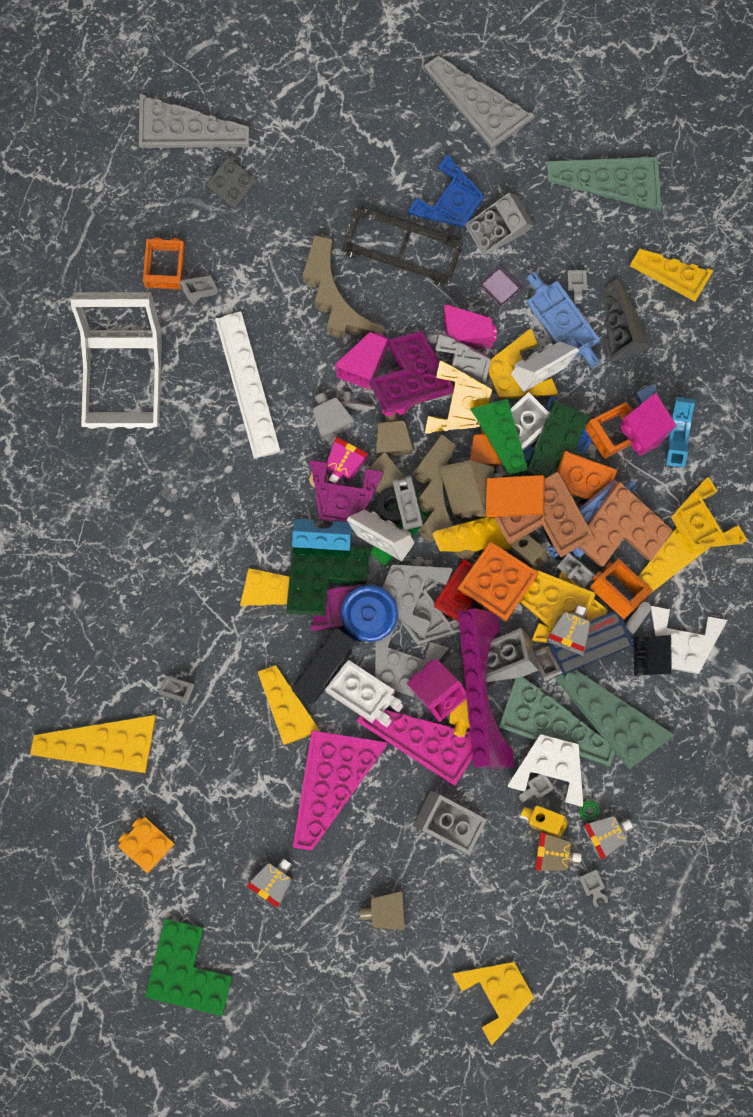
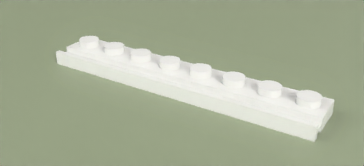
M242 312L229 314L222 318H215L253 457L257 459L258 457L279 453V444Z

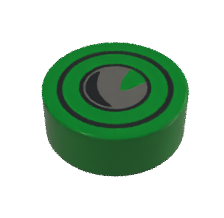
M593 801L584 802L583 807L580 806L579 809L580 816L586 821L596 819L599 815L598 805Z

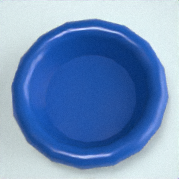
M369 584L359 586L349 592L342 604L341 617L343 625L349 634L358 640L373 642L382 640L392 632L397 624L398 609L395 600L389 592L382 587Z

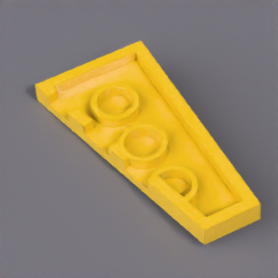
M639 249L630 264V267L694 302L714 271L708 268L707 270L698 268L694 264L680 263V260L674 258L672 260L663 258V255Z
M495 517L481 518L437 530L432 534L440 551L470 550L477 552L485 550L490 541L506 552L511 550V546L507 542Z
M676 528L638 577L655 591L709 548L690 550L678 528Z

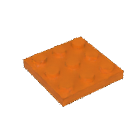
M490 541L458 587V590L507 622L539 573Z

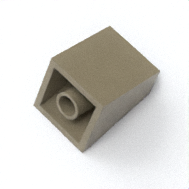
M472 460L441 466L440 471L453 515L460 516L462 520H470L472 516L486 517L487 478H494V467Z

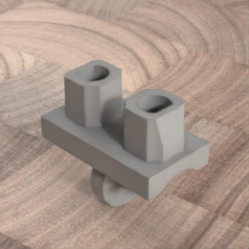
M571 552L557 566L570 580L572 579L581 588H585L596 575Z

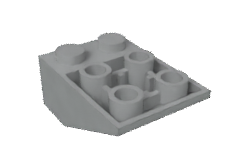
M512 193L503 196L466 224L482 255H486L515 240L535 226L518 196Z

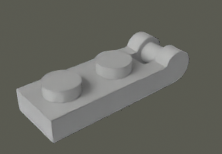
M411 475L405 476L404 479L400 480L398 478L392 479L404 530L423 526ZM408 486V489L400 490V487Z

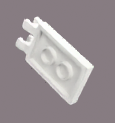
M349 660L325 689L326 693L371 723L377 719L385 727H388L392 722L389 719L390 716L384 713L387 707L390 705L397 712H400L403 708L402 701L393 696L395 694L394 689Z

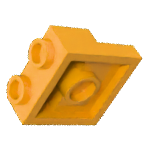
M144 817L143 819L138 818L133 823L132 827L134 829L129 834L126 832L120 837L118 847L146 873H149L175 844L151 821Z

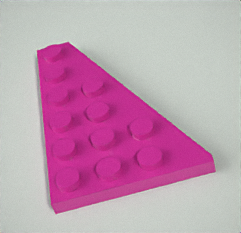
M311 731L293 848L311 851L314 849L386 748L387 742Z

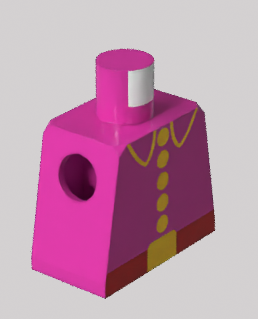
M336 437L327 460V470L332 472L327 481L339 484L343 478L350 482L367 462L368 453Z

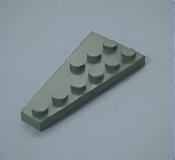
M658 157L547 161L548 182L661 212Z
M577 670L564 675L560 674L555 679L629 770L675 736Z
M524 677L515 679L499 725L500 729L534 741L541 734L579 744L580 757L608 767L611 766L615 752L602 736L595 733L585 723L578 720L572 713Z

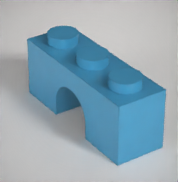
M294 520L292 547L350 551L352 528L348 522L333 521L331 527L320 529L314 526V520Z

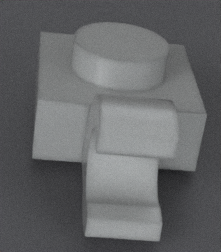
M568 270V291H574V304H582V290H587L586 270Z
M540 774L527 783L530 789L518 797L522 803L533 796L539 800L555 788L547 776Z

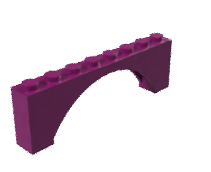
M475 608L458 612L474 768L498 770L514 767L513 749L509 747L497 727L490 707L486 683L489 649L495 635L500 632L499 617L490 611Z

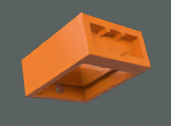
M158 237L146 239L143 273L145 288L182 290L180 281L183 280L186 248L184 241L177 238L163 240ZM153 250L179 251L177 276L151 275Z
M627 402L590 420L585 426L586 432L604 459L631 446L629 439L614 446L601 427V424L618 415L623 420L634 411Z
M620 559L613 564L609 562L604 567L603 573L599 571L593 578L595 582L590 587L623 619L635 610L653 591ZM610 574L615 576L635 595L631 601L606 580Z

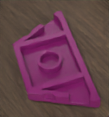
M362 585L328 589L325 616L315 615L311 625V632L345 627L341 617L343 601L349 592Z

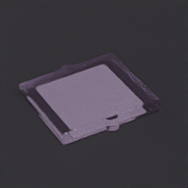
M501 264L493 272H489L488 276L478 284L500 308L510 299L513 300L514 296L523 288Z

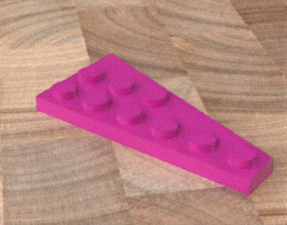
M388 710L384 711V713L390 716L389 719L392 721L388 727L382 725L377 719L371 723L360 715L357 723L453 786L457 784L473 759L470 732L466 731L465 737H459L454 735V728Z

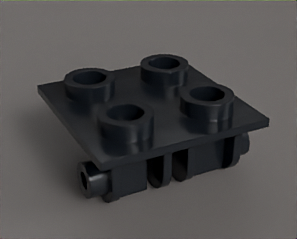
M637 635L634 637V676L672 674L671 635L647 637Z

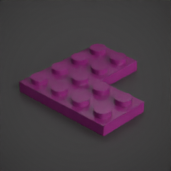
M423 331L388 340V346L401 370L372 378L369 382L385 413L453 394L454 392L450 380L436 378L439 360Z

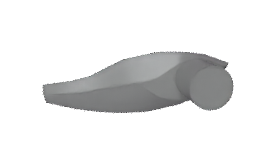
M350 392L343 393V401L340 402L343 407L353 410L375 409L373 405L351 401Z

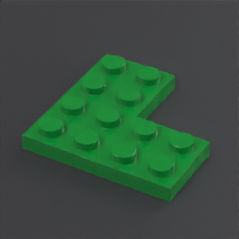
M169 919L164 920L145 998L223 1016L232 976L194 967L204 928Z

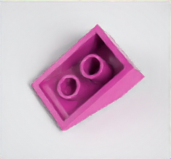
M657 393L644 401L620 423L623 434L628 437L632 449L639 456L657 448L677 426Z

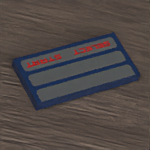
M615 611L590 621V630L584 656L551 644L547 639L551 652L562 671V675L634 646L622 617Z

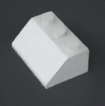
M560 341L554 345L550 343L543 348L542 352L538 353L536 351L529 356L528 360H520L516 363L511 375L523 392L567 368L579 350Z
M362 510L347 518L356 536L400 561L404 559L414 545L411 537L412 534L408 530H404V528L398 529L392 521L382 520L380 515L373 511L370 513Z

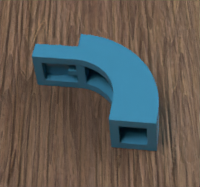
M676 397L671 417L677 426L668 436L666 465L685 468L695 399Z

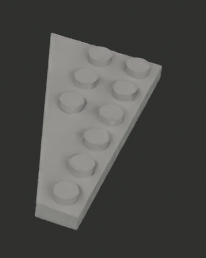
M140 94L139 148L249 147L248 126L220 120L212 115L207 116L189 108L162 102V100H154Z

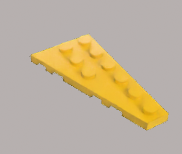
M534 569L539 575L520 601L523 606L552 630L563 613L567 612L573 615L576 606L587 609L584 617L586 619L596 593Z
M156 715L34 735L30 755L146 773Z

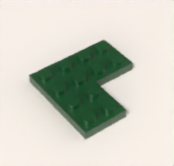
M556 400L553 401L528 462V473L535 476L544 475L545 479L557 472L563 451L609 467L605 463L575 451L589 415Z
M350 546V551L293 547L286 613L325 616L328 582L367 584L369 547Z

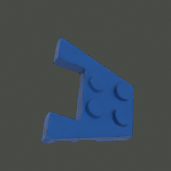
M447 154L438 166V170L453 180L434 207L416 198L409 208L408 214L464 228L483 201L484 195L465 176L462 169L454 163L451 156Z

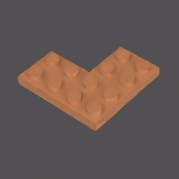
M559 472L545 479L544 515L495 517L509 544L543 526L560 557L595 538Z
M616 482L587 522L595 538L579 548L596 564L603 567L622 540L625 539L648 561H652L673 530L621 482Z

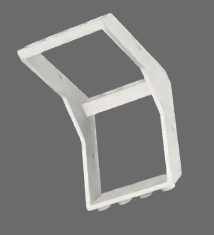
M73 292L71 307L80 330L83 358L82 427L90 429L97 427L109 429L116 427L128 429L135 427L147 429L157 427L160 418L162 336L151 292ZM83 307H146L152 330H90ZM91 348H154V412H89Z

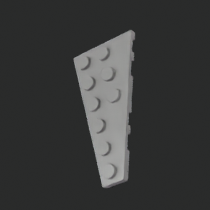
M437 56L424 66L427 74L491 150L535 118V115L531 112H526L518 104H513L505 99V96L482 82L479 83L471 75L458 70L456 66L440 56Z

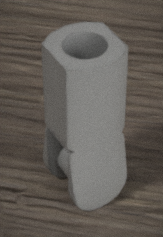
M648 602L641 603L626 622L625 626L630 635L636 632L643 619L650 612L651 605Z

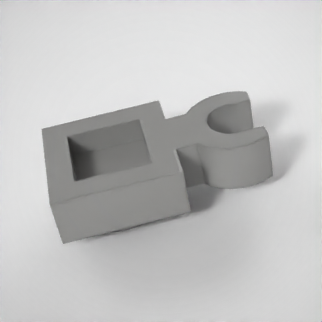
M597 870L578 878L586 896L592 894V904L595 908L598 907L597 898H602L604 903H608L607 897L601 894L600 890L604 889L605 886Z

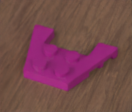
M310 460L320 520L348 522L347 518L349 516L366 510L384 471L366 469L364 487H353L326 482L328 462Z

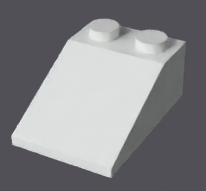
M529 392L511 408L522 450H525L538 440L549 413Z

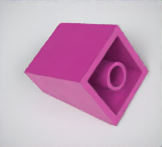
M444 305L446 335L475 350L493 348L497 329L496 324L492 325V318L450 305Z
M369 332L336 363V377L372 390L369 382L370 379L378 376L388 351V339L381 333L375 332L373 334Z
M437 659L428 662L423 670L418 674H414L409 679V682L406 683L439 722L467 699L466 691L462 684Z

